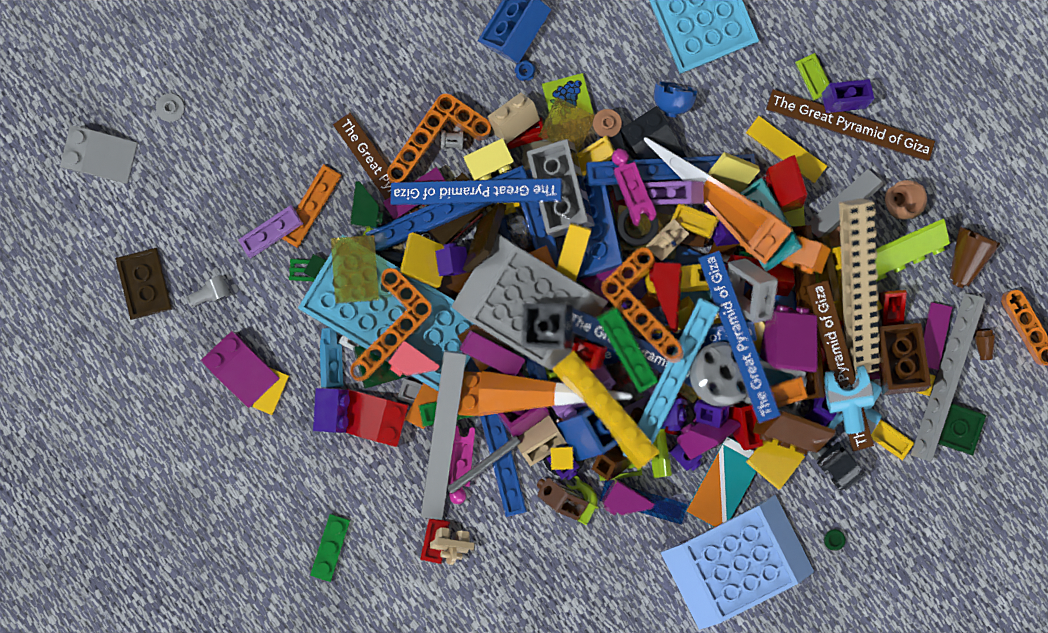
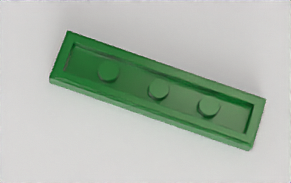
M614 307L596 317L638 392L641 393L658 383L656 376L618 309Z

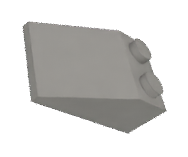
M70 125L60 167L128 184L137 142Z

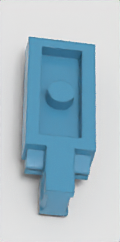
M322 328L321 388L343 387L342 344H339L337 333L331 328Z

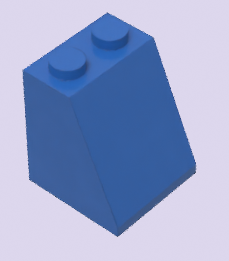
M589 406L577 411L572 417L556 424L568 446L572 447L573 455L577 461L603 454L618 444L609 429Z

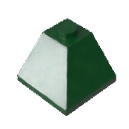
M355 181L350 224L354 228L378 229V224L383 222V211H380V206L362 183Z

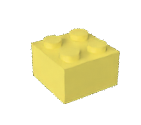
M503 138L464 156L465 164L474 181L490 180L493 176L497 174L502 175L511 171L512 167H514V161Z

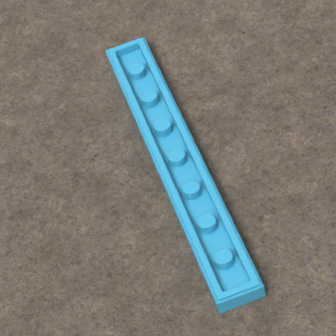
M699 298L678 341L684 352L683 358L676 363L668 361L637 425L652 444L719 310L718 306ZM675 347L671 357L677 355V347Z

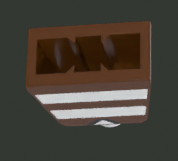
M543 477L537 483V488L540 489L537 496L554 511L578 521L589 504L588 501L573 490L554 479Z

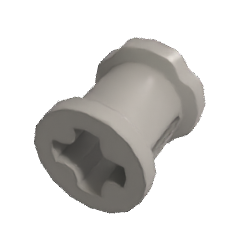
M442 130L441 149L445 150L447 147L463 150L464 131L447 133L445 130Z

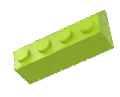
M944 218L876 248V270L878 273L876 282L886 278V273L891 270L897 273L905 269L906 263L913 261L916 264L925 260L924 255L932 252L934 256L945 251L944 246L950 243Z

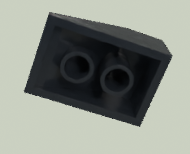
M657 106L620 129L621 136L637 160L662 159L644 141V138L651 139L680 158L687 157Z

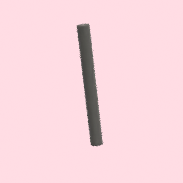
M517 436L513 437L447 487L452 494L520 444L519 438Z

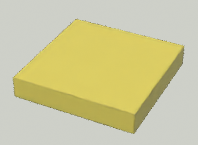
M724 152L707 174L741 193L758 174L760 169L758 165Z

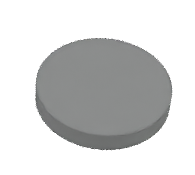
M165 94L156 103V113L162 120L174 122L183 115L184 103L175 94Z

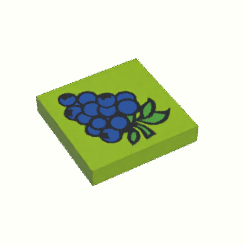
M583 73L542 84L553 126L594 115Z

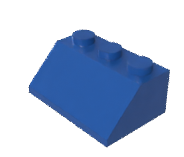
M502 0L479 37L478 42L507 60L518 64L547 19L551 9L541 0Z

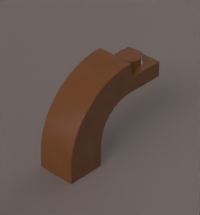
M639 407L633 409L630 418L636 425H638L644 411ZM617 444L603 454L598 455L591 469L609 481L621 474L632 462L623 455L621 447Z

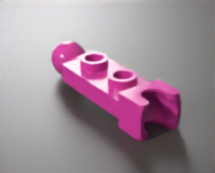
M617 149L612 154V161L615 165L619 166L614 169V174L634 225H639L641 213L646 214L649 220H654L656 211L652 201L649 199L635 162L627 164L629 159L628 153L623 149Z
M459 426L455 428L448 485L472 468L475 427L470 428L469 434L466 437H462L459 434ZM470 481L464 486L470 487ZM463 486L453 494L450 492L449 498L452 503L458 505L466 500Z

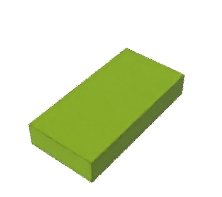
M813 53L796 61L795 64L814 101L822 97L821 93L830 83L816 54Z

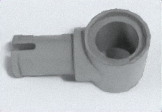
M219 275L207 280L201 290L186 296V300L190 307H194L207 300L209 302L212 300L217 302L220 298L228 297L231 294L223 276Z

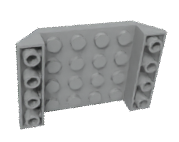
M497 234L491 254L473 270L451 307L472 323L552 370L571 353L572 349L521 348L523 303L574 305V308L596 318L600 315L608 301L525 252L505 237ZM573 332V334H572V347H573V344H574L575 337L581 338V339H585V337L580 336V335H578V334H576V333Z

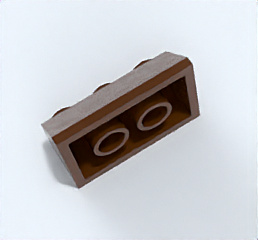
M779 411L780 416L758 423L756 419L752 433L760 435L759 439L772 443L775 440L778 441L777 445L790 449V446L795 447V452L807 455L808 452L817 453L834 436L836 430L787 412Z

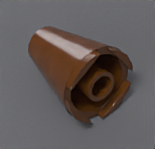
M960 226L949 276L953 280L951 284L960 288H964L965 285L970 286L1001 243Z

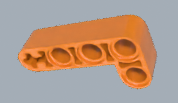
M1019 290L1005 292L1001 299L1002 305L1031 356L1037 364L1048 365V360L1045 362L1041 358V353L1044 350L1048 352V335L1028 300ZM1012 296H1016L1017 299L1015 300V303L1011 304L1010 300L1012 299ZM1018 307H1023V309L1014 311V309H1018ZM1022 313H1025L1028 317L1026 324L1020 322V315ZM1033 331L1038 334V341L1036 343L1032 342L1030 338Z

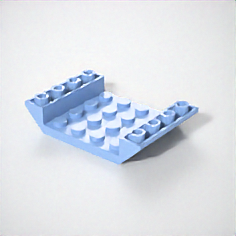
M776 495L757 503V506L682 544L678 543L660 552L699 630L722 623L799 584L814 573Z

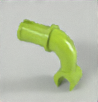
M574 476L572 478L576 479L577 486H570L567 483L566 485L569 489L580 491L585 497L584 499L589 502L578 519L579 522L587 525L595 509L599 508L597 507V493L593 487L582 482L578 476Z

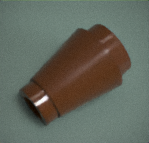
M992 328L975 330L976 335H974L980 360H992L996 334L993 333Z

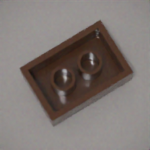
M921 323L878 327L880 341L878 342L880 354L879 376L882 395L922 392L931 387Z

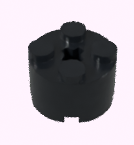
M838 441L818 457V466L826 475L831 473L833 476L831 480L840 492L843 489L847 491L866 475Z

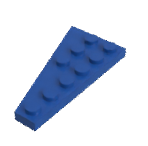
M587 174L583 176V181L594 226L588 227L592 230L576 281L616 269L624 263L608 186H588Z

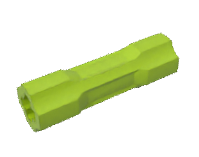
M665 429L659 430L653 442V445L659 451L651 461L654 478L672 476Z

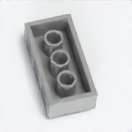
M565 139L528 151L527 155L533 179H562V201L539 202L546 233L554 238L565 235L568 232L570 223L587 228L594 226L575 144Z

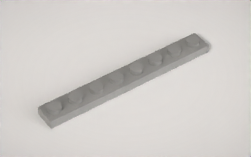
M964 293L911 456L932 462L985 302L983 297Z

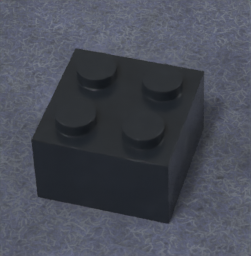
M523 303L521 348L572 349L574 305Z

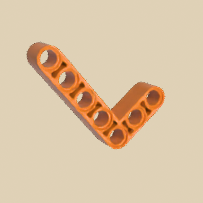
M450 94L440 95L389 166L387 171L389 182L404 183L448 121L479 141L489 137L491 131L490 122ZM448 101L452 106L450 109L445 110L440 107V103ZM466 113L469 119L462 122L458 119V115ZM431 118H436L440 123L438 126L432 127L428 124V121ZM478 125H484L487 131L480 134L475 128ZM423 135L428 140L425 144H419L416 142V138ZM408 152L415 155V159L411 162L403 158ZM394 170H400L403 172V176L400 179H394L391 173Z
M639 248L603 282L602 291L607 299L667 361L671 363L679 362L684 354L679 342L629 292L650 269H653L656 262L651 250ZM643 255L650 256V260L646 264L639 263ZM627 270L634 271V275L630 279L623 277ZM611 285L618 286V291L615 294L608 293V288ZM625 301H633V306L630 309L625 310L622 308ZM644 315L648 317V321L646 324H637V320L640 316ZM662 331V339L658 341L652 339L654 332ZM675 346L678 348L677 355L668 356V349Z
M393 268L383 271L381 275L382 285L407 310L351 365L350 374L354 380L359 382L368 379L400 347L402 342L406 341L431 315L432 307L429 301ZM388 274H394V275H396V277H397L396 283H394V284H388V283H386V282H385V277H386V275H388ZM404 289H409L413 293V296L408 300H404L400 296L401 291ZM419 304L427 306L428 312L425 315L417 314L415 309ZM405 319L413 323V327L407 331L400 327V323ZM386 336H396L397 343L394 346H388L385 343ZM373 350L381 352L382 357L379 361L375 362L369 358ZM359 365L364 366L366 374L363 377H357L354 374L355 367Z

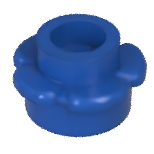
M523 60L515 66L516 77L519 80L529 81L534 77L536 69L529 61Z

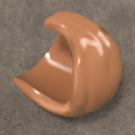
M900 181L887 190L885 204L893 217L901 220L914 219L924 212L927 206V193L924 186L916 181Z

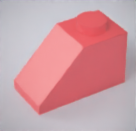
M405 341L402 342L389 361L391 365L390 370L399 376L402 373L406 376L437 371L439 368L438 364Z

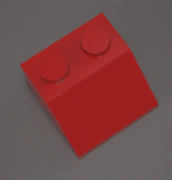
M792 155L769 167L766 176H764V180L783 213L802 208L808 195L796 156Z

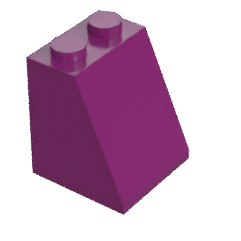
M786 305L774 307L772 319L766 320L759 357L776 369L816 372L817 316L809 312L810 309L806 307H797L796 310L790 309Z

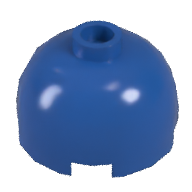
M660 81V83H655L653 98L657 107L665 111V116L675 118L677 114H684L693 107L698 90L691 86H688V90H686L684 87L677 85L678 83Z

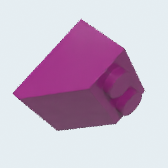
M695 418L692 420L694 424L689 423L681 429L682 434L676 440L691 460L721 443L741 425L739 422L728 418L720 428L696 422Z
M616 478L602 498L605 510L615 516L617 513L626 515L651 509L655 505L650 499Z

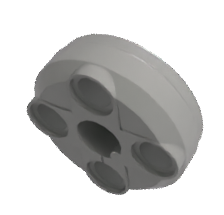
M716 342L704 347L697 353L690 367V379L695 392L705 402L714 406H729L748 395L736 360L734 361L732 358L734 355L729 343Z

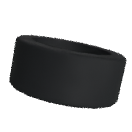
M627 207L620 214L617 222V230L620 237L632 246L648 244L656 236L659 229L657 216L654 220H650L651 228L646 236L634 238L627 233L625 228V222L630 216Z

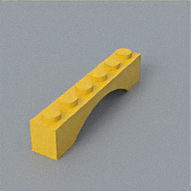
M574 351L552 368L563 383L576 393L601 419L618 442L623 453L637 469L645 466L659 453L658 449Z

